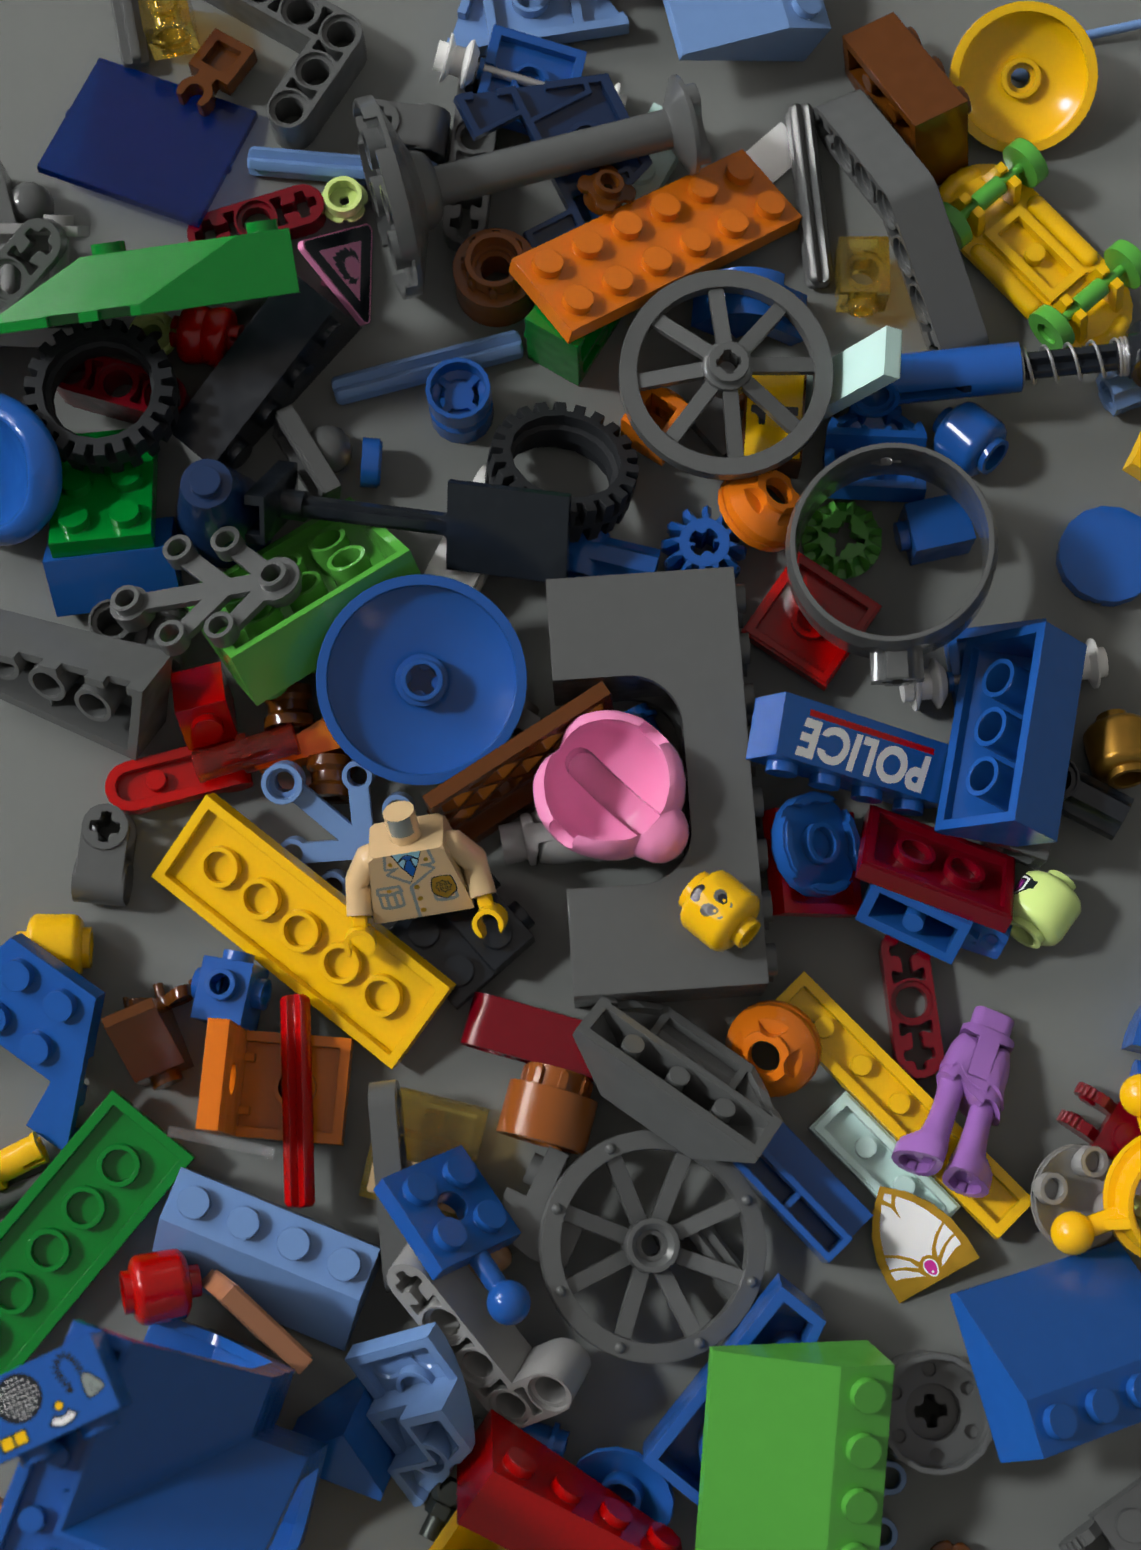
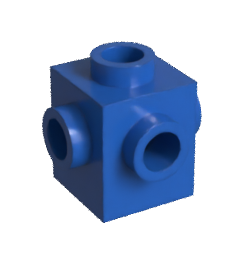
M224 949L222 958L204 955L202 966L196 969L191 982V995L194 998L190 1018L207 1023L208 1018L230 1019L246 1030L257 1031L261 1010L264 1011L268 1007L271 999L272 983L268 979L269 971L254 964L255 955L241 951Z

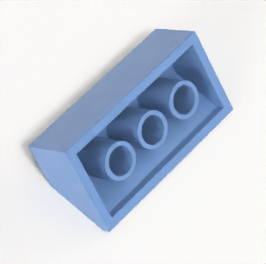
M184 1167L180 1168L160 1215L152 1252L171 1248L179 1249L186 1256L188 1265L198 1264L201 1280L212 1269L214 1271L216 1269L246 1292L278 1324L343 1351H346L382 1262L381 1248L374 1243ZM202 1287L203 1293L212 1296L205 1288Z

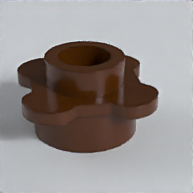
M611 165L599 167L598 172L591 176H580L577 183L578 190L584 193L583 200L586 207L591 212L600 216L613 213L623 203H632L636 197L635 188L626 184L618 170Z

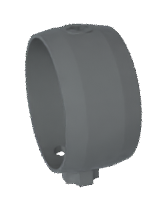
M880 443L861 447L846 453L826 466L812 479L797 500L789 520L785 542L788 580L799 609L820 635L847 652L870 658L871 685H884L886 687L906 686L912 683L924 682L923 655L941 648L959 636L977 616L988 596L998 559V535L994 516L988 501L973 479L959 465L944 455L926 447L907 443ZM877 475H905L927 481L952 496L965 510L974 524L982 549V578L968 601L955 614L942 623L910 635L881 636L865 633L851 628L832 617L817 603L805 585L797 561L800 542L808 522L820 505L832 494L846 485L863 478Z

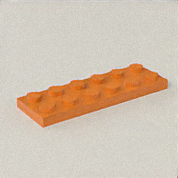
M741 149L701 168L700 172L696 175L691 176L688 174L634 200L632 203H627L615 209L611 214H604L512 258L508 272L569 344L643 307L652 296L674 281L699 272L717 270L797 230L802 216L749 155Z

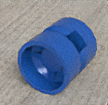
M455 357L443 360L436 365L428 375L425 387L434 429L441 437L452 443L466 444L478 440L487 433L492 425L494 416L488 374L481 365L467 358Z

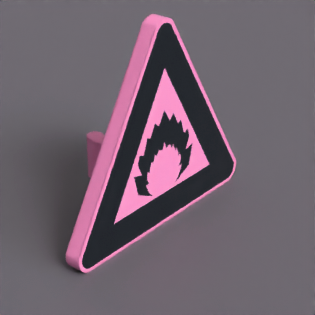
M366 223L300 241L298 243L299 252L321 277V285L329 288L360 326L370 323L373 232L371 226Z

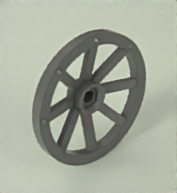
M711 270L692 274L674 281L652 296L640 309L628 328L623 341L618 372L619 391L631 426L644 444L659 458L671 466L695 476L716 480H739L765 474L778 468L797 455L809 443L818 430L830 402L833 387V361L826 335L820 323L803 301L791 291L757 274L738 270ZM724 293L748 296L771 306L738 343L732 342ZM708 295L716 344L712 346L666 317L665 314L687 300ZM784 317L796 328L810 357H751L754 349ZM651 329L702 360V362L637 374L639 353ZM722 362H730L736 369L732 374H726V371L720 366L718 367V365ZM752 375H813L811 401L801 421L754 379ZM701 380L703 384L668 431L664 433L648 413L640 391ZM742 393L788 433L784 439L772 447L744 456L739 405V395ZM714 397L721 398L723 401L727 458L701 454L679 444Z
M650 1130L633 1131L614 1136L591 1147L579 1156L566 1169L553 1188L541 1220L539 1232L540 1267L547 1291L556 1309L565 1322L585 1341L612 1356L633 1362L651 1364L677 1362L694 1357L707 1351L710 1346L717 1345L740 1324L756 1299L765 1271L767 1256L765 1224L756 1196L744 1176L732 1162L690 1159ZM637 1150H663L675 1153L650 1218L646 1217L622 1158L624 1153ZM691 1160L712 1173L731 1198L670 1225L667 1223ZM604 1163H606L629 1220L630 1226L628 1228L569 1205L584 1180ZM739 1215L744 1239L742 1269L680 1248V1240L731 1216ZM563 1221L622 1244V1250L566 1278L560 1251ZM647 1235H654L653 1238L659 1248L657 1253L647 1256L641 1249V1241ZM673 1264L736 1286L722 1310L702 1328L697 1322L670 1269V1266ZM630 1265L633 1268L614 1333H611L601 1327L582 1309L573 1294ZM650 1273H653L685 1337L661 1343L631 1341Z

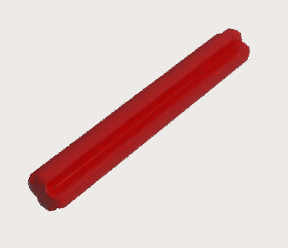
M289 994L282 996L280 999L284 1203L290 1208H304L313 1206L315 1203L310 999L307 995Z

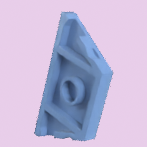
M461 0L457 11L458 20L453 31L456 45L467 47L473 39L476 40L480 57L486 56L494 24L565 44L629 34V20L627 15L623 11L619 13L609 0Z

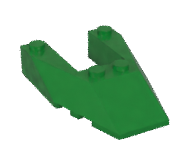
M277 219L245 223L247 234L128 251L126 250L125 241L91 245L92 256L78 258L1 313L0 334L299 293L289 228L278 229Z

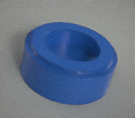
M363 437L360 487L377 488L380 486L383 441H380V438Z

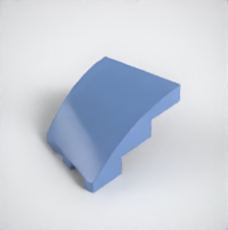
M437 1322L353 1344L344 1359L374 1399L366 1416L394 1452L395 1457L388 1468V1473L414 1507L421 1506L425 1502L432 1489L439 1482L442 1484L450 1475L453 1467L456 1464H460L467 1457L476 1443L473 1416L465 1381L456 1356Z

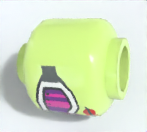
M1040 870L1025 873L1014 887L1013 920L1011 922L1012 929L1010 935L1021 944L1033 949H1038L1040 946H1055L1058 944L1081 913V902L1074 892L1076 888L1074 882L1057 870H1049L1048 873Z

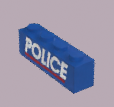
M785 691L755 698L746 760L765 765V772L772 776L795 778L798 775L808 778V785L815 789L825 791L844 789L851 792L850 798L852 800L869 804H879L883 801L893 804L892 811L897 814L922 816L924 809L937 808L939 805L949 744Z

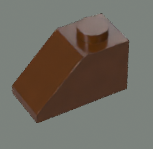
M148 998L101 1018L107 1034L136 1084L144 1087L152 1085L154 1091L161 1090L182 1081L184 1078L181 1072L194 1067L173 1010L156 999Z

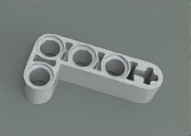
M407 1242L388 1270L386 1276L387 1284L419 1326L437 1322L456 1356L465 1384L489 1413L492 1409L517 1427L524 1428L569 1409L591 1367V1358L587 1350L579 1343L567 1338L552 1339L532 1348L515 1325H502L490 1316L486 1303L489 1292L467 1265L433 1281Z

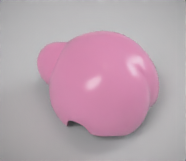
M600 710L575 718L564 731L560 748L543 760L533 780V798L538 817L553 838L575 853L594 859L610 861L626 860L636 856L652 863H666L678 857L686 847L689 827L686 817L682 812L685 801L686 778L682 760L677 750L667 738L643 718L621 711Z

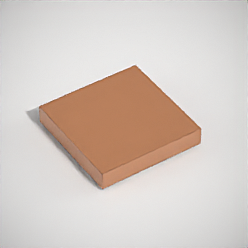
M212 1269L202 1279V1287L289 1367L296 1369V1373L300 1375L313 1361L311 1359L312 1355L236 1283L216 1269L214 1271Z

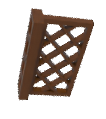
M603 681L423 795L422 797L428 808L426 810L427 814L439 813L444 815L452 830H460L475 843H478L497 831L499 825L507 824L519 817L520 813H525L535 806L533 798L534 776L543 760L560 748L567 726L575 718L583 714L600 710H614L611 693Z

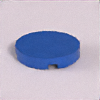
M1099 506L1083 511L1067 525L1058 542L1056 566L1062 582L1076 597L1086 602L1090 600L1094 603H1100V606L1114 607L1131 602L1141 594L1140 516L1122 507Z
M811 791L786 800L776 812L771 827V852L779 873L791 888L808 897H827L847 889L852 881H849L852 872L856 871L861 839L855 821L847 809L841 810L837 804L832 802L837 799L828 793Z

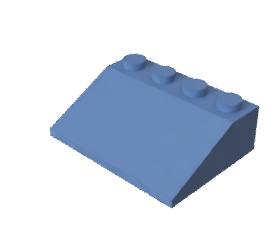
M663 0L679 60L805 61L832 29L823 0Z

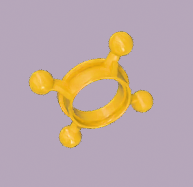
M1135 1074L1123 1082L1119 1096L1124 1109L1137 1117L1141 1131V1074ZM1141 1135L1130 1141L1117 1154L1110 1165L1103 1188L1104 1210L1088 1216L1077 1211H1067L1055 1218L1051 1225L1050 1234L1052 1242L1058 1250L1068 1255L1082 1254L1092 1246L1096 1236L1112 1231L1116 1239L1126 1249L1141 1258V1229L1134 1212L1135 1192L1141 1179Z

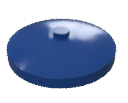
M429 574L399 576L385 580L363 591L351 600L335 618L325 635L317 660L316 691L318 703L326 726L334 740L352 760L364 769L387 780L402 784H441L506 743L519 722L526 699L527 669L525 657L518 636L509 620L481 592L467 584L443 576Z

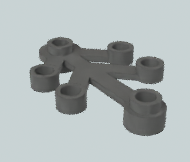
M225 526L218 529L212 535L211 547L222 561H234L250 574L230 578L199 555L198 550L188 536L182 534L175 535L165 542L162 549L164 557L172 568L185 570L200 583L145 592L141 587L124 585L112 594L110 613L123 630L138 632L151 624L156 616V612L195 606L180 621L168 620L159 625L154 635L156 643L166 655L177 656L188 649L191 639L204 627L206 636L215 647L226 648L238 640L240 631L266 605L281 608L293 603L299 597L302 590V573L298 565L289 558L276 557L270 560L264 559L246 545L245 540L235 527ZM230 541H233L229 546L224 547L225 544H227ZM184 550L181 554L176 556V554L179 551ZM245 597L230 614L221 611L232 599ZM227 626L223 632L216 634L219 629ZM178 634L174 640L168 642L173 635Z

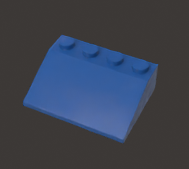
M1119 1241L950 1294L1000 1463L1045 1459L1141 1422V1272Z

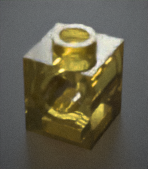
M138 0L143 31L155 61L197 53L200 49V42L194 10L190 0Z
M839 237L834 257L836 312H848L853 317H870L877 312H885L891 292L889 237ZM864 274L870 277L873 283L868 285L858 284L851 276Z

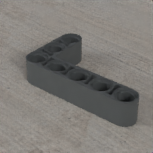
M203 0L300 54L271 95L267 103V115L277 144L284 149L302 150L307 148L314 141L365 66L367 50L359 20L327 0H267L265 2H256L257 0ZM303 19H309V20H311L310 22H308V23H306V24H302V25H297V24H296L298 21L303 20ZM340 42H352L350 45L345 47H336V45ZM315 79L326 80L324 83L319 85L309 84L311 81ZM291 116L301 117L294 123H283L286 118Z

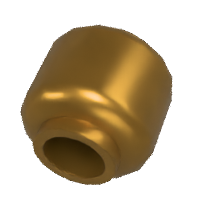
M1110 709L1102 712L1097 716L1096 722L1091 724L1083 735L1084 747L1093 777L1103 783H1108L1109 786L1115 789H1126L1141 784V716L1127 713L1124 709Z

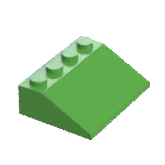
M348 497V498L345 499V500L355 501V500H353L351 497ZM311 519L256 552L266 560L286 557L298 565L302 573V590L299 597L290 605L281 608L266 605L240 631L238 640L229 647H215L206 636L204 627L200 631L239 686L258 706L266 700H272L281 696L289 686L310 673H316L317 660L325 635L335 618L351 600L368 588L385 580L399 576L421 574L410 549L386 528ZM238 564L223 572L230 578L250 575ZM245 597L232 599L221 611L230 614ZM195 606L184 608L189 613ZM227 626L219 629L216 634L223 632Z
M868 1340L710 1346L695 1550H880L895 1364Z

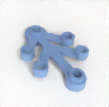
M289 760L278 761L267 768L262 776L261 788L268 800L279 805L293 802L336 838L335 840L307 841L301 836L286 838L280 845L285 849L289 844L299 846L303 853L300 861L304 864L353 860L357 849L369 843V828L374 825L370 785L375 779V774L364 769L367 773L366 782L362 784L354 782L350 777L351 768L354 766L362 767L354 760H351L343 768L341 775L343 784L348 788L351 821L306 785V775L297 763ZM280 772H288L293 776L295 784L292 789H285L280 786L278 782ZM401 791L389 795L382 805V813L393 800L409 801L415 809L413 798ZM340 869L326 871L321 877L324 880L330 877L338 879L342 883L341 893L346 896V873Z

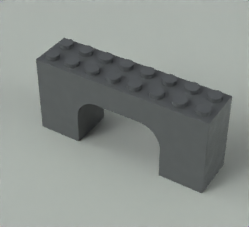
M734 567L546 579L555 706L567 704L601 681L610 691L612 702L636 701L647 703L662 712L672 723L678 736L680 757L686 778L684 808L689 827L688 851L683 861L672 873L658 881L647 884L566 889L575 1008L594 1007L602 995L616 997L617 1001L639 1000L652 1003L762 996L769 982H773L778 968L775 943L766 944L765 930H769V922H773L771 891H761L760 878L765 877V870L768 869V848L766 838H757L756 827H760V818L764 817L762 786H752V777H756V766H759V763L746 760L749 741L747 727H751L755 697L753 683L744 684L743 677H747V664L751 662L749 634L739 633V628H743V614H746L744 583H735ZM718 870H724L733 875L759 897L760 911L757 920L761 923V927L756 936L745 947L739 948L734 945L723 952L714 951L681 924L680 913L682 907L678 903L680 895L688 883L704 871L710 874Z

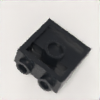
M492 874L494 885L497 889L501 886V884ZM496 893L492 894L493 901L506 909L508 923L503 932L500 933L496 918L489 914L483 915V922L487 930V935L483 939L479 938L472 929L473 917L479 911L477 899H474V908L399 920L389 931L456 983L447 999L458 1010L474 996L475 992H479L535 943L534 936L529 931L535 925V922L517 901H513L507 906Z

